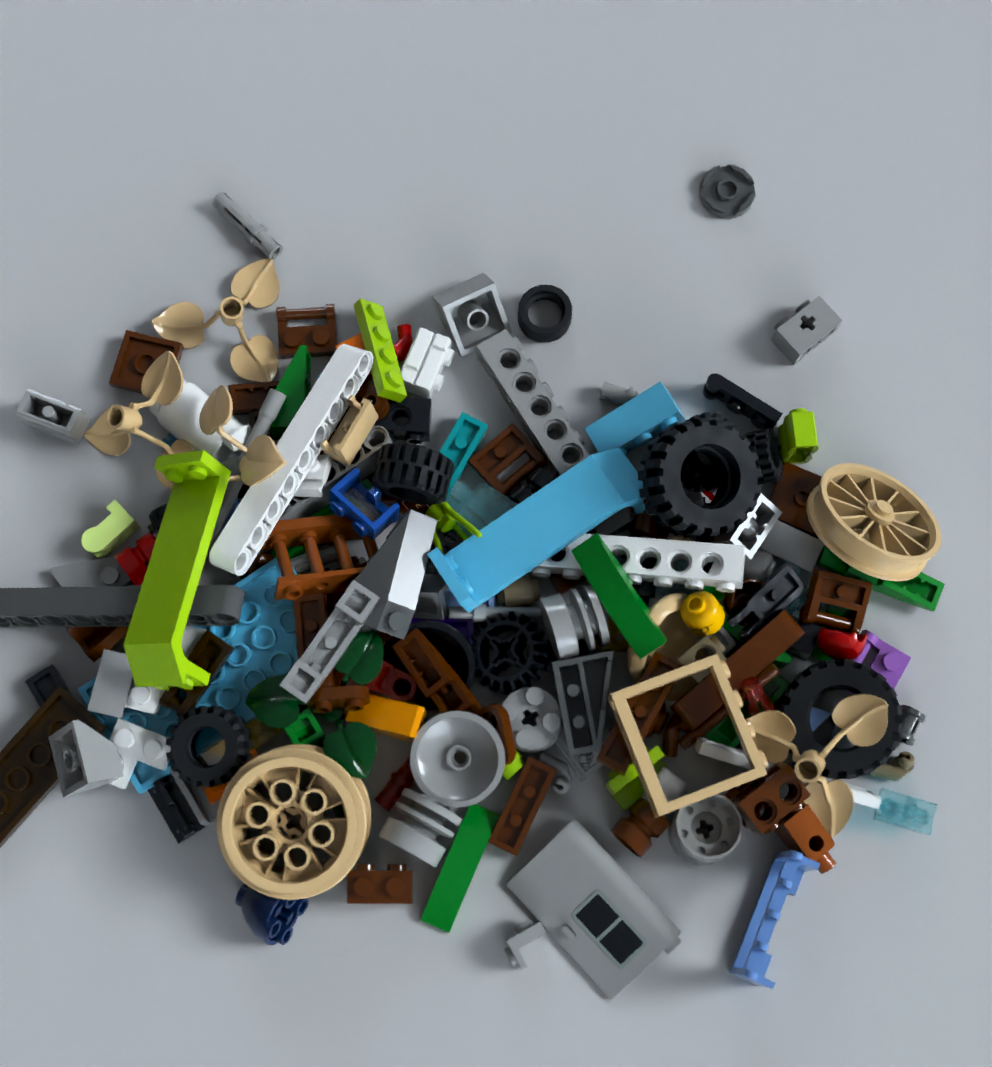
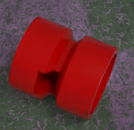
M150 532L136 541V547L128 546L114 556L135 586H140L143 583L156 542V538Z

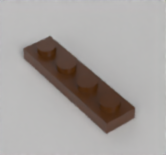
M655 652L638 683L683 666ZM676 681L628 700V705L643 741ZM616 722L596 761L625 776L632 763V759Z

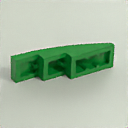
M595 533L575 547L572 553L603 606L639 659H642L666 643L667 638L649 615L650 610L633 588V581L599 534Z
M825 544L815 563L838 575H843L848 566L847 563L830 551ZM921 572L915 578L907 581L878 579L876 585H873L872 590L933 612L936 609L945 584Z

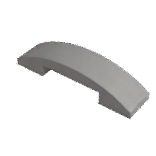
M353 580L335 605L336 608L301 658L297 659L280 686L307 704L349 647L380 597Z

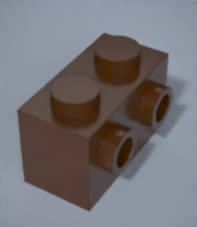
M356 864V869L350 870L348 873L347 904H413L414 872L406 870V864H387V870H375V864Z

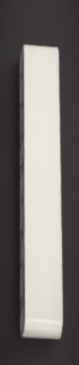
M341 344L337 348L276 445L280 455L287 464L261 483L250 486L210 551L209 561L211 565L238 576L247 572L322 450L321 443L324 439L328 441L349 407L348 398L350 395L355 396L370 373L373 365V355L370 351L347 344Z

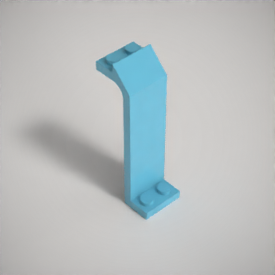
M620 447L592 454L481 529L482 537L478 538L472 535L446 554H443L436 547L427 555L459 604L469 613L619 510L630 506L635 515L644 511L645 504L643 500L646 497L641 498L639 489L643 488V481L638 480V472Z

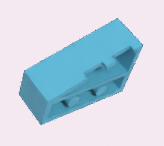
M660 381L584 429L598 453L620 447L626 456L627 452L636 447H641L658 437L659 433L664 429L683 423L686 419L670 392Z

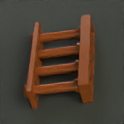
M370 511L362 512L373 523L378 519ZM335 514L278 520L261 550L273 549L275 551L282 577L277 578L274 599L295 600L303 595L345 592L353 578L357 577L365 568H354L346 541L363 540L368 558H370L372 554H376L378 551L375 539L372 540L367 535L365 537L358 535L352 528L353 522L345 515L342 518ZM334 543L342 570L325 572L316 544ZM304 546L312 573L294 575L287 547Z

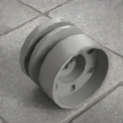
M591 584L581 586L582 599L576 588L570 589L571 604L566 605L559 593L539 599L543 623L554 654L559 661L579 655L578 640L581 639L589 651L595 650L594 636L600 647L610 645L607 615L602 602Z
M404 788L401 796L411 801V806L408 807L399 802L395 804V807L405 815L403 821L388 817L378 836L436 868L446 849L435 839L438 834L453 838L454 833L443 825L446 821L459 827L462 819L449 806H444L441 802L437 803L436 799L429 798L423 792Z
M721 794L678 809L672 815L670 825L668 826L669 841L675 853L685 862L697 866L711 865L732 853L740 843L743 833L742 816L736 805ZM700 825L702 829L707 828L709 831L705 837L703 834L696 833V829Z

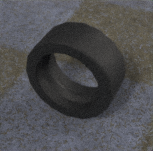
M541 284L530 288L523 294L518 306V323L521 331L528 338L536 342L549 343L560 339L566 334L571 324L572 304L569 296L562 289L553 285ZM539 300H550L556 303L562 311L559 323L549 328L534 325L528 317V310L531 304Z

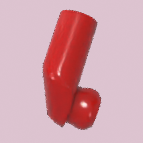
M410 324L397 326L398 341L393 346L398 363L406 359L413 343Z

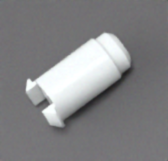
M184 380L182 392L172 404L161 405L156 401L153 406H149L150 412L158 418L159 424L175 438L189 442L195 451H206L232 472L242 451L220 436L217 430L212 435L204 434L201 431L199 424L200 412L209 396L199 387ZM231 416L230 421L223 425V429L227 434L245 445L252 431L249 424L243 425L235 417Z

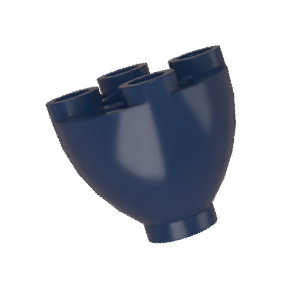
M244 883L236 895L235 902L241 907L247 925L261 941L267 945H275L276 943L285 945L292 936V927L298 916H301L306 911L309 899H277L261 894Z

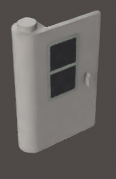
M576 818L506 884L611 1000L663 951L669 954L681 942L678 938L681 933L678 927ZM566 924L575 932V934L566 926Z

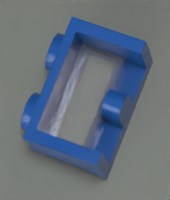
M355 467L330 489V508L337 516L342 518L345 515L352 521V528L361 537L367 535L374 540L389 525L398 521L400 506L396 502L390 508L381 502V491L376 486L367 490L359 482L360 470Z

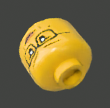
M696 591L688 595L682 602L680 609L681 619L694 634L710 636L721 629L725 621V612L713 594L706 591Z

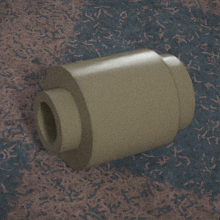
M529 575L522 576L495 595L497 604H502L503 607L533 605L534 602L540 599V588L537 578H530Z

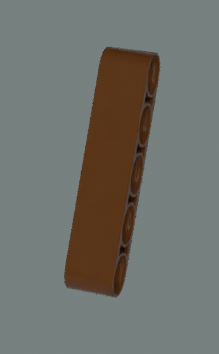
M785 609L726 658L725 662L731 674L728 680L732 690L740 691L804 635L805 631ZM712 673L695 684L670 707L690 732L724 704Z

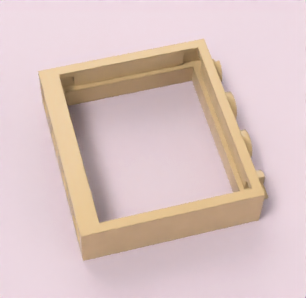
M718 654L616 691L608 697L655 818L767 775L765 769L768 768L766 756L761 749L757 750L753 740L756 737L754 727L749 719H744L740 709L743 707L741 696L736 689L732 690L728 680L731 677L730 670L725 660L720 661ZM710 668L752 770L667 802L627 699Z

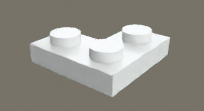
M118 718L109 740L116 744L118 753L123 758L124 776L109 784L126 789L137 761L166 771L171 760H167L166 756L167 752H171L170 746H166V740L169 737Z

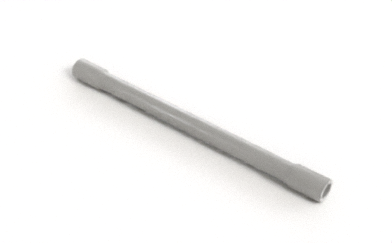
M270 388L260 408L255 425L244 445L248 448L257 436L267 435L271 424L276 420L287 397L286 395ZM241 452L231 475H241L239 463L246 455L244 452ZM228 481L205 562L213 547V541L220 533L238 496L243 481Z

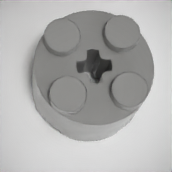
M525 687L511 693L505 699L502 706L509 715L516 750L523 753L539 754L551 748L559 737L562 727L561 711L557 701L552 695L539 687ZM527 715H530L532 718L537 716V725L534 727L530 724L523 725L526 722L525 717Z

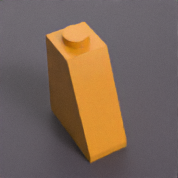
M371 694L370 703L364 705V709L360 711H347L344 708L343 714L346 715L345 721L347 724L361 722L369 726L375 733L411 744L416 739L418 731L425 724L427 718L424 707Z

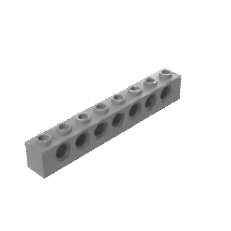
M504 329L476 345V357L533 445L547 460L546 465L556 479L592 455V453L588 454L583 447L585 443L577 429L572 430L568 424L569 417L561 405L556 406L552 399L553 393L546 382L541 383L537 377L538 370L534 362L530 358L526 360L522 354L523 348L515 335L511 337L507 329ZM510 360L516 365L513 368H505L502 366V363ZM519 384H528L531 389L527 392H522L517 389V386ZM542 407L547 413L538 416L532 412V409ZM555 430L560 432L562 437L554 440L549 438L547 433ZM572 454L577 457L578 461L574 464H569L562 457ZM629 507L619 510L591 529L592 533L617 536L629 529L632 522V513Z

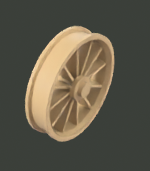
M854 463L834 465L824 473L819 485L812 490L807 499V516L819 539L842 561L872 577L887 581H907L913 579L922 572L927 561L938 552L941 546V530L929 507L906 485L875 468Z

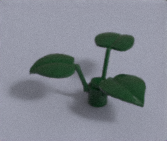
M377 631L358 632L334 666L338 672L345 674L340 686H346L350 677L359 685H366L377 677L382 668L384 658L383 643ZM285 675L272 676L261 681L250 691L246 698V705L262 723L271 728L282 729L290 726L299 716L298 705L307 707L306 703L280 686L286 677ZM335 708L329 713H321L327 722L336 723L338 731L331 732L324 738V754L339 763L351 777L368 778L377 752V739L372 729L361 722H351L343 728L342 720L346 716L343 715L344 708Z

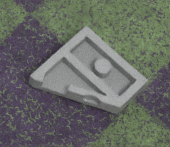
M114 556L53 567L49 570L61 587L130 586L133 583Z

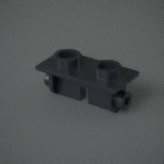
M172 775L166 779L162 777L153 783L154 786L148 792L178 844L206 827L198 821Z

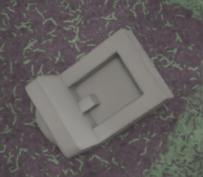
M531 919L514 928L517 933L516 935L506 940L509 947L505 948L504 952L512 967L517 964L521 970L527 967L518 949L546 934L540 921L533 924Z

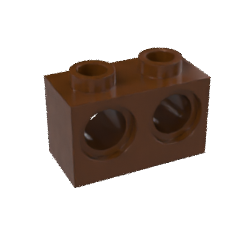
M778 762L767 770V775L755 779L733 796L730 801L736 805L749 829L762 835L763 833L768 834L774 831L780 825L779 820L788 813L791 815L802 809L805 805L804 801L811 794L789 764ZM786 782L789 787V792L787 796L782 799L779 794V789L781 785ZM762 802L764 813L759 818H756L754 813L755 806Z

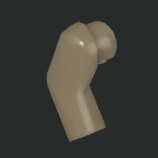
M901 752L888 764L880 765L868 775L890 781H899L912 771L915 762L914 756L909 752Z

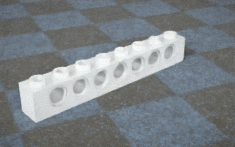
M585 533L562 550L566 551V556L563 560L555 562L550 557L530 572H533L532 575L537 577H550L552 573L563 574L562 577L565 579H581V576H585L574 557L572 550L594 534ZM599 534L614 557L617 555H625L627 557L622 568L633 581L632 585H640L642 581L654 582V585L658 587H672L673 583L685 584V588L692 590H702L704 586L716 587L717 591L728 593L735 592V588L742 589L745 545ZM648 557H654L658 560L657 565L652 569L642 567V562ZM683 559L688 561L689 565L684 571L679 572L672 568L677 560ZM709 562H716L720 565V569L714 574L704 572L703 568Z

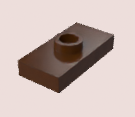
M280 381L228 385V391L233 403L232 416L248 415V412L260 410L270 388L275 390Z

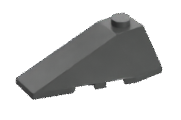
M408 509L388 534L384 544L376 554H372L368 559V564L357 577L353 578V580L380 597L363 625L397 638L405 639L416 610L429 557L427 554L431 549L438 520Z

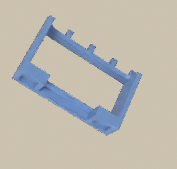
M794 850L774 854L729 973L758 986L774 988L775 982L764 978L772 955L765 953L768 950L770 938L776 922L779 921L781 916L780 912L787 894L795 896L803 873L818 870L820 863L804 857L803 854Z

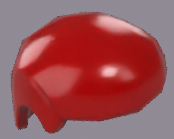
M821 628L817 634L816 641L820 650L831 659L845 658L853 660L860 656L868 635H859L855 632L849 634L840 630H825V628Z

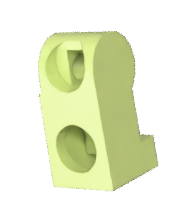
M113 500L106 507L111 514L98 526L89 528L82 534L81 544L83 548L95 558L108 556L140 528L138 523L116 500Z

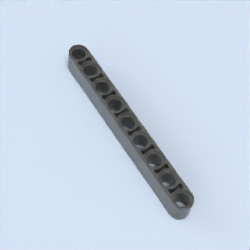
M198 585L186 626L237 625L240 621L245 592L241 588L232 585ZM142 586L0 588V627H129Z

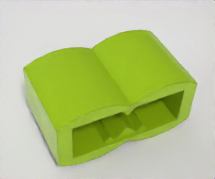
M805 408L791 410L784 417L783 424L778 427L783 465L785 462L791 464L807 463L812 459V454L819 449L814 412H807Z

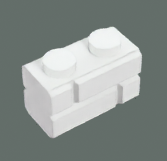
M424 328L418 329L401 368L406 391L416 393L427 399H431L434 391H440L444 376L441 375L444 365L450 366L455 350H452L449 337L438 333L435 334Z

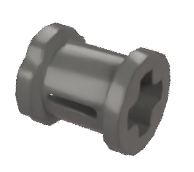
M901 705V724L903 726L898 741L906 745H913L915 742L913 737L919 724L925 721L926 716L913 707Z

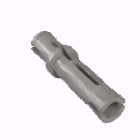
M225 192L219 193L212 202L213 207L217 208L247 237L246 240L250 245H256L268 259L274 260L281 254L283 247L267 233V229L262 224L258 225Z

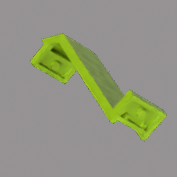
M204 450L157 456L154 468L163 473L165 478L174 482L123 644L136 687H154L160 690L179 687L192 690L194 686H208L211 674L185 657L182 650V637L231 471Z

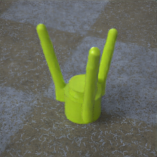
M446 501L431 505L426 511V516L438 520L433 543L435 548L438 547L443 554V548L436 530L444 533L453 529L463 541L469 538L457 525L456 521L478 538L482 537V533L453 510Z

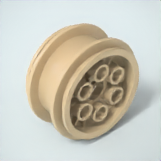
M309 744L285 745L253 758L241 767L229 781L222 794L217 811V837L225 861L234 874L247 886L261 894L277 899H304L329 890L350 872L362 855L368 842L372 823V809L370 798L362 779L351 777L339 763L324 754L322 747ZM302 771L314 774L307 790H300ZM262 782L270 792V800L256 791ZM279 783H287L291 787L292 796L290 799H283L278 795L277 787ZM316 792L322 796L324 801L322 808L315 809L309 805L308 796L310 793ZM342 804L345 817L325 818L326 810ZM260 805L267 810L268 818L265 822H260L254 817L253 810L255 806ZM290 813L293 816L298 813L302 816L300 820L302 827L299 824H296L294 827L290 824L292 820ZM317 825H325L330 829L331 838L329 840L322 841L317 838L315 834ZM279 827H282L288 833L287 836L280 831ZM248 828H262V833L251 838ZM262 838H269L274 842V853L268 854L261 849L260 843ZM313 847L322 848L332 857L322 863ZM292 849H303L307 855L306 862H295L291 856ZM280 853H284V868L275 865Z

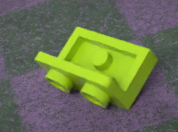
M658 745L652 750L645 746L655 772L661 767L668 768L662 760L665 754ZM634 764L629 766L625 776L614 770L607 775L610 781L605 785V788L622 810H626L634 804L639 797L642 798L644 789L640 785L641 781Z

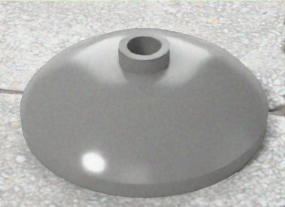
M448 711L431 718L420 728L411 746L410 766L415 782L429 798L436 799L437 803L441 802L444 806L467 807L484 800L498 786L505 768V750L499 734L487 720L467 711ZM458 751H463L466 754L465 762H459L456 759Z

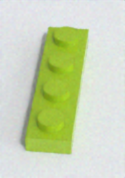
M360 298L353 306L365 350L370 351L373 355L371 374L377 396L401 403L407 397L383 306Z

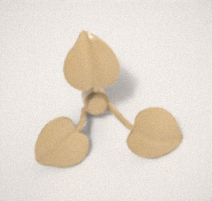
M269 258L255 261L240 269L231 281V293L233 296L223 299L220 304V310H216L206 323H203L204 315L198 306L190 302H179L171 305L152 320L154 329L161 338L180 342L183 344L184 349H191L202 344L204 340L202 329L210 327L218 318H221L224 324L238 328L243 344L235 346L230 355V364L236 375L251 382L273 381L278 371V353L275 345L264 335H256L248 341L242 324L244 306L247 303L254 308L263 309L271 306L278 298L280 290L279 280L273 260Z
M171 351L164 352L146 371L142 379L141 391L150 400L141 403L131 402L129 407L112 405L100 415L92 427L85 431L84 437L96 449L111 456L122 455L131 445L130 433L162 447L166 452L160 456L195 451L193 446L185 440H176L170 448L165 442L139 430L142 425V416L137 411L138 409L153 406L156 401L161 405H170L177 400L182 392L183 374L175 355ZM156 469V475L161 484L172 489L174 482L167 480L165 475Z
M219 385L210 394L201 409L199 417L201 431L204 434L212 435L217 430L220 436L246 454L239 463L241 475H230L229 481H243L248 486L257 485L272 476L287 463L280 455L271 437L264 434L259 435L247 448L224 431L223 425L227 424L232 416L233 403L228 389L223 385Z
M856 694L842 699L832 713L833 722L842 730L835 735L821 752L807 750L801 755L798 752L797 746L791 743L796 735V729L787 715L780 711L767 710L747 718L751 721L755 730L756 737L753 740L757 750L761 749L764 752L768 762L778 763L785 761L789 754V749H791L793 753L792 759L796 762L795 774L801 781L808 783L805 787L811 794L804 803L810 806L831 838L836 836L847 824L852 814L854 796L850 787L843 780L833 779L827 782L824 776H820L825 768L824 758L845 734L849 741L857 746L869 747L878 743L887 729V702L880 697L870 694Z

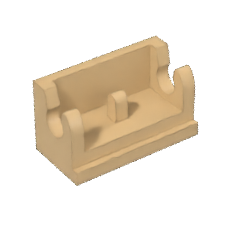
M350 395L347 402L350 408L331 440L328 442L324 439L320 445L324 455H330L331 459L348 466L352 463L379 417L370 400L363 398L360 404L356 401L354 395Z

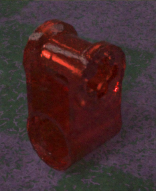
M383 661L382 668L377 677L372 682L362 685L401 702L413 699L417 693V683L413 677L394 668L393 665ZM400 679H407L411 683V691L406 696H398L394 690L395 683Z

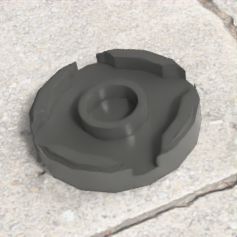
M727 164V166L722 167L719 165L713 167L704 175L699 188V198L703 207L710 214L718 218L733 219L742 216L750 209L755 198L754 181L744 169L736 165Z

